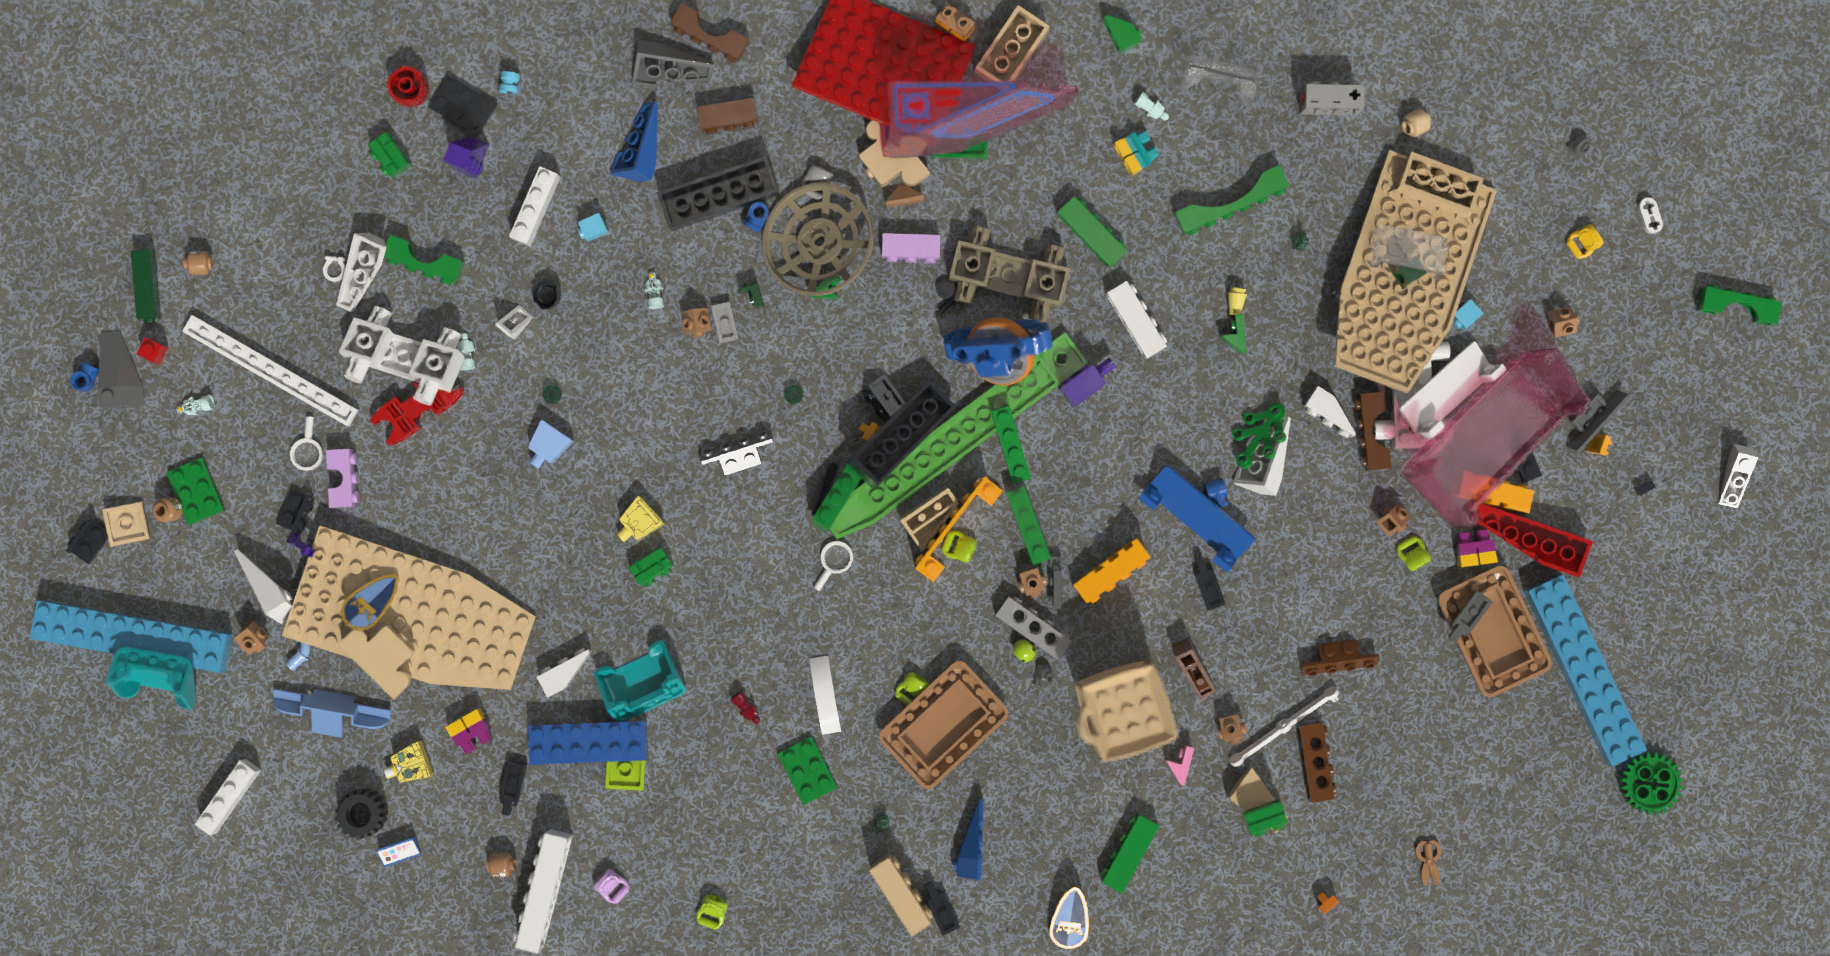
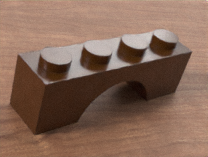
M682 3L670 23L675 33L681 36L684 34L690 36L692 42L698 45L700 43L707 45L709 51L715 54L717 52L724 54L723 58L732 63L734 60L740 62L750 43L748 38L733 30L722 36L706 34L700 28L699 13Z
M1384 392L1357 395L1358 399H1355V409L1359 410L1360 418H1357V428L1361 429L1362 436L1359 437V447L1363 448L1364 456H1361V465L1365 467V471L1392 468L1390 449L1378 444L1372 433L1374 420L1379 414L1386 411Z

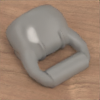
M812 164L808 169L807 175L803 178L801 186L806 185L807 182L810 184L831 183L833 173ZM817 191L806 193V195L816 200L823 199V191L822 194Z

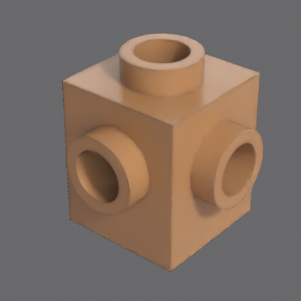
M1570 306L1548 312V328L1554 338L1577 333L1579 316L1573 312Z
M708 308L690 309L681 312L684 335H693V338L704 336L705 332L711 331Z
M1397 503L1393 507L1388 505L1381 511L1383 515L1376 523L1388 536H1391L1396 531L1399 533L1407 527L1406 522L1410 519V516Z
M1038 568L1019 573L1021 581L1018 582L1021 593L1025 592V595H1030L1031 598L1042 595L1041 591L1045 590L1044 586L1047 583L1044 574L1040 575ZM1031 580H1034L1036 583L1034 587L1029 585Z
M254 620L241 629L234 637L239 647L248 655L255 651L259 653L266 647L265 642L269 638L266 631L259 627Z
M1238 714L1219 718L1221 725L1218 728L1220 739H1224L1230 745L1239 744L1242 739H1245L1244 734L1247 733L1246 724L1241 722V717ZM1232 728H1235V731L1233 733H1230V730Z

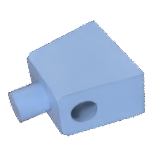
M541 420L528 447L535 452L530 463L537 468L542 465L544 460L553 464L574 441L544 420Z

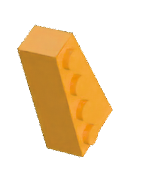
M1461 470V473H1455L1450 496L1524 514L1530 512L1534 491L1530 490L1529 486L1523 484L1515 486L1511 485L1510 481L1499 479V481L1492 480L1490 476L1473 475L1472 472Z
M1132 539L1075 582L1073 587L1085 603L1091 602L1093 604L1101 598L1100 594L1106 590L1108 593L1116 587L1115 583L1120 579L1124 581L1132 575L1131 571L1135 568L1140 569L1147 563L1146 560L1150 558V555L1138 539Z

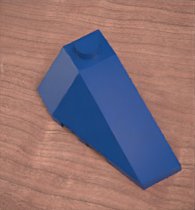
M656 101L642 104L632 123L635 130L629 136L626 135L624 141L627 142L623 153L617 152L610 172L611 175L637 182L652 179L657 155L658 103Z
M979 798L958 853V860H954V871H957V877L981 880L983 798Z

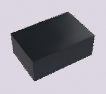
M1650 481L1636 489L1635 492L1638 496H1642L1656 486L1653 481Z

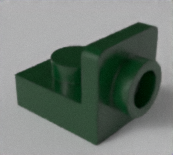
M748 282L741 285L742 288L738 289L741 295L751 292L749 299L752 306L755 305L757 309L765 307L757 284Z

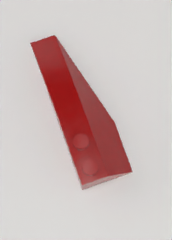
M1483 503L1479 504L1473 520L1538 563L1579 578L1593 543L1591 539Z

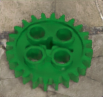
M1645 752L1644 757L1638 754V760L1630 758L1632 765L1625 764L1628 770L1621 771L1625 778H1619L1620 781L1624 782V785L1619 786V788L1625 790L1621 795L1628 797L1625 802L1628 804L1632 803V809L1638 808V812L1643 813L1645 811L1647 815H1651L1652 811L1655 815H1659V809L1661 812L1666 813V807L1673 809L1671 803H1678L1675 797L1682 796L1678 790L1684 789L1683 786L1679 785V782L1684 781V779L1678 777L1682 771L1675 770L1678 765L1675 763L1671 764V758L1665 759L1664 754L1658 756L1656 752H1652L1651 755ZM1642 768L1646 769V775L1644 777L1640 776V770ZM1664 770L1665 778L1660 780L1659 773ZM1635 780L1667 783L1668 787H1661L1656 785L1649 786L1640 783L1637 784L1635 783ZM1643 787L1644 794L1639 797L1638 789ZM1662 789L1663 797L1658 799L1657 792Z

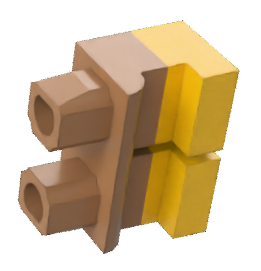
M949 3L945 4L935 20V23L948 32L951 30L950 33L963 41H966L975 29V22Z

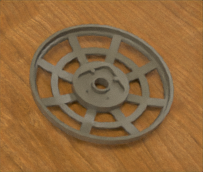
M830 183L807 184L785 195L770 212L763 231V256L772 275L789 290L808 296L831 294L849 285L866 266L873 247V224L864 204L846 188ZM823 191L822 202L812 203L800 209L794 201L807 192ZM831 191L845 195L856 206L848 213L842 207L830 203ZM788 205L794 212V215L788 221L783 234L772 232L777 216ZM822 209L821 218L810 221L805 215L812 210ZM830 209L844 216L837 225L829 220ZM861 211L868 225L869 241H859L858 229L854 218ZM799 219L804 226L798 236L789 235L793 225ZM848 224H850L853 232V240H843L841 231ZM819 237H824V243L821 246H817L816 240ZM770 240L782 242V253L787 263L778 269L775 267L771 256ZM788 243L797 244L800 252L793 259H791ZM842 248H852L849 257L842 264L837 256ZM857 249H867L861 265L850 276L846 268L853 261ZM804 260L813 263L812 273L809 274L802 271L797 265ZM831 262L836 270L830 273L819 275L822 264ZM792 269L799 276L809 279L807 290L792 285L782 275ZM840 274L845 281L834 288L815 291L818 280L830 279Z

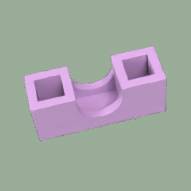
M353 449L326 450L327 470H338L343 476L342 484L339 487L328 489L329 508L356 507V503L359 502V492L355 490V483H358V474L354 472V464H357L356 453H353Z

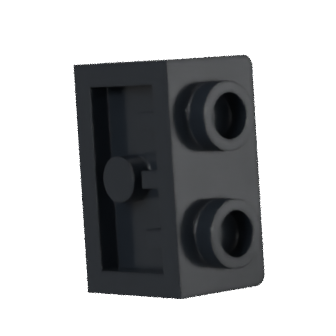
M885 374L862 391L865 400L872 405L876 415L883 422L893 416L905 403Z
M291 489L276 524L289 529L293 533H299V530L302 531L306 525V520L304 519L307 513H310L314 507L312 502L314 498Z
M95 520L84 521L79 527V533L69 540L68 548L66 549L68 553L75 554L87 564H91L108 540L106 528Z

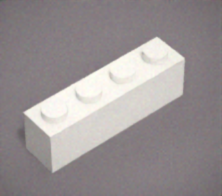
M539 166L509 235L511 239L529 247L531 246L559 182L560 176L557 173Z
M1126 281L1109 291L1106 296L1146 360L1166 348L1165 343L1167 340L1162 333H1158L1156 330L1157 324L1153 317H1149L1145 312L1147 307L1142 300L1139 301L1136 297L1137 291L1133 284H1128Z
M247 759L240 760L195 825L210 836L216 834L258 776L261 769Z

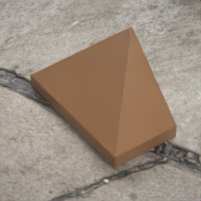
M900 184L886 200V208L924 202V196L905 184Z

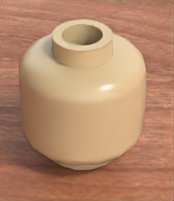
M1416 109L1403 117L1402 129L1407 135L1417 137L1430 129L1431 117L1422 109Z

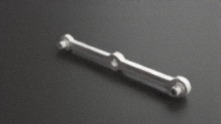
M1334 686L1327 688L1321 696L1290 718L1280 720L1273 730L1240 753L1232 755L1229 760L1232 766H1238L1239 769H1242L1244 767V760L1281 733L1288 732L1295 723L1328 700H1332V702L1338 701L1337 696L1339 692Z

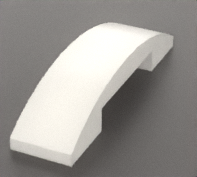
M829 657L811 658L809 661L822 735L841 732Z

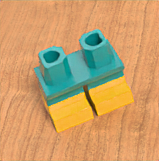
M1146 131L1138 134L1134 132L1130 136L1116 141L1113 145L1131 177L1151 165L1152 161L1159 156L1155 146L1145 150L1143 144L1150 141Z

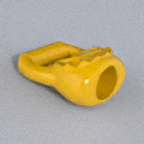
M1587 224L1581 230L1571 233L1566 241L1571 252L1579 259L1588 257L1604 243L1592 224ZM1578 237V240L1586 249L1584 254H1582L1573 238Z

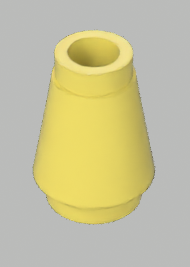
M1230 288V292H1228L1229 314H1241L1247 296L1245 294L1246 289Z

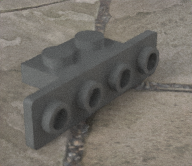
M1616 390L1605 402L1598 393L1593 392L1568 419L1578 433L1566 446L1570 450L1580 453L1592 438L1599 433L1602 427L1611 420L1612 416L1625 404L1630 396Z

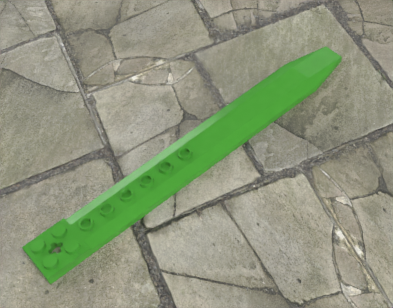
M1066 332L1052 342L1053 346L1050 349L1035 355L1033 367L1024 379L1012 385L995 384L931 432L878 487L872 489L865 482L854 490L830 528L837 539L876 523L996 433L990 410L1010 405L1014 419L1085 366L1088 361ZM1058 354L1066 356L1065 364L1057 363Z

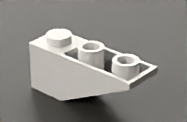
M1319 386L1315 387L1303 405L1306 408L1305 412L1312 417H1316V415L1319 417L1323 416L1324 418L1321 422L1330 428L1333 424L1340 427L1338 433L1345 438L1355 437L1356 433L1335 396Z
M1737 444L1733 445L1727 462L1719 504L1738 508L1758 459L1753 448Z
M582 648L574 653L575 657L569 660L565 657L558 661V666L553 669L549 666L540 671L541 675L537 679L547 697L568 687L592 652L590 649L585 651Z

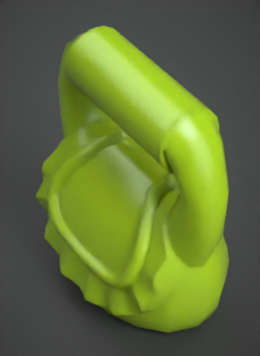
M950 531L945 538L942 552L948 558L968 563L974 554L977 541L962 532ZM956 535L959 538L955 549H953V553H949L950 546Z
M1412 535L1397 544V555L1405 562L1410 571H1415L1431 561V555L1426 550L1423 541L1417 536ZM1415 542L1418 543V547H1415L1406 554L1401 552Z
M909 672L896 687L895 696L908 706L913 700L901 693L900 690L904 688L905 691L917 697L929 686V683L918 674Z
M705 895L696 913L698 924L714 930L720 928L725 919L728 903L720 897ZM705 913L718 918L719 921L715 922L701 917V915Z

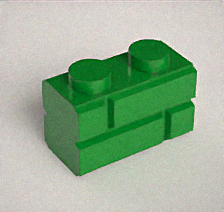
M388 132L383 133L368 144L371 149L368 151L375 161L378 159L382 164L379 168L385 176L389 175L395 178L412 166Z
M660 546L628 566V569L639 586L645 585V587H648L656 582L654 578L661 575L664 577L671 573L672 570L670 568L674 565L663 547Z
M1279 799L1241 812L1248 833L1255 837L1265 835V831L1272 828L1273 831L1283 829L1284 824L1288 823Z

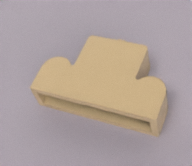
M873 120L867 125V136L875 143L860 154V161L866 167L864 171L870 179L874 177L878 184L884 187L902 174L903 183L908 187H914L930 176L929 170L914 152L911 154L895 155L893 150L886 149L885 125ZM891 128V141L896 139L895 143H907L893 136L894 129ZM889 143V147L895 148L896 152H910L907 150V147H910L909 145H891Z
M390 625L383 627L371 640L366 630H353L338 644L393 700L410 685V674L405 670H399V668L415 653V650L406 642L408 638L402 632L397 633Z

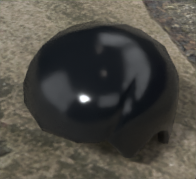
M550 280L540 281L532 291L533 302L542 310L554 308L561 300L560 288ZM543 294L553 297L551 299H546L543 296Z

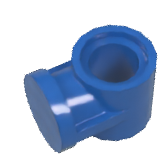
M762 202L753 203L742 224L759 233L769 217L767 206ZM758 208L764 209V215L761 217L754 215L755 210Z
M82 361L77 372L73 373L70 378L72 388L84 392L92 390L99 373V368ZM85 377L86 383L84 386H81L80 380Z
M1223 478L1203 483L1206 497L1219 508L1230 505L1229 501H1226L1228 495Z

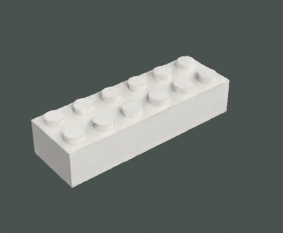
M550 829L544 835H541L538 844L541 850L539 854H536L533 864L536 866L534 873H531L528 883L531 885L529 892H526L524 898L526 907L524 911H521L519 917L521 927L519 930H516L514 936L515 948L539 953L543 949L573 834Z

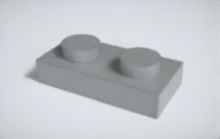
M726 302L711 306L720 344L739 340L731 303Z

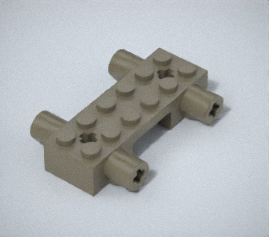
M972 226L969 241H958L949 276L950 281L958 282L954 301L972 305L976 287L1032 301L1028 319L1047 322L1050 307L1060 308L1062 305L1071 269L1061 266L1065 249L1060 246L1047 244L1043 261L1035 259L1030 261L995 252L996 249L988 248L987 244L991 230L980 226ZM971 261H975V265L978 266L970 269L967 263L970 264ZM1045 280H1049V283L1052 284V286H1048V288L1043 287L1044 285H1042V282H1045Z

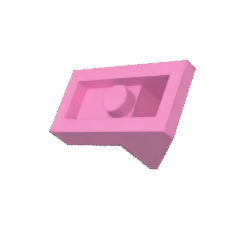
M1185 745L1184 749L1181 748L1179 751L1178 759L1181 760L1180 763L1165 759L1178 783L1184 786L1194 748Z

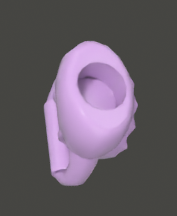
M606 869L593 884V888L607 902L613 904L618 903L626 895L630 887L627 880L618 876L612 869ZM619 883L624 884L613 898H610L609 894Z

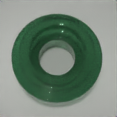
M549 385L543 390L542 396L545 402L556 404L561 400L562 392L559 387ZM551 391L556 393L554 398L549 397Z
M796 385L787 387L784 392L785 400L790 404L800 403L803 399L802 389ZM792 391L797 392L796 398L790 397Z
M878 813L874 823L875 828L881 833L889 829V819L887 815Z

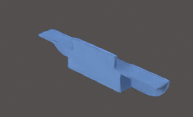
M273 688V705L279 712L303 716L306 709L311 710L313 733L342 738L343 716L351 717V726L368 729L382 728L391 719L390 709L354 703L355 696L314 689L312 695Z

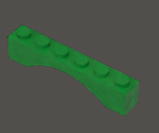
M1278 165L1262 172L1254 187L1239 200L1218 207H1202L1192 204L1175 212L1174 217L1182 234L1188 233L1191 236L1198 233V228L1205 226L1209 228L1217 224L1216 220L1220 218L1227 220L1233 217V212L1240 210L1242 213L1251 208L1250 205L1255 202L1259 205L1268 201V196L1274 194L1277 197L1284 194L1289 183L1281 166Z

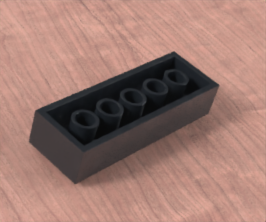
M767 156L657 192L671 232L750 206L755 202H762L780 196Z
M929 379L846 463L872 489H875L956 406Z

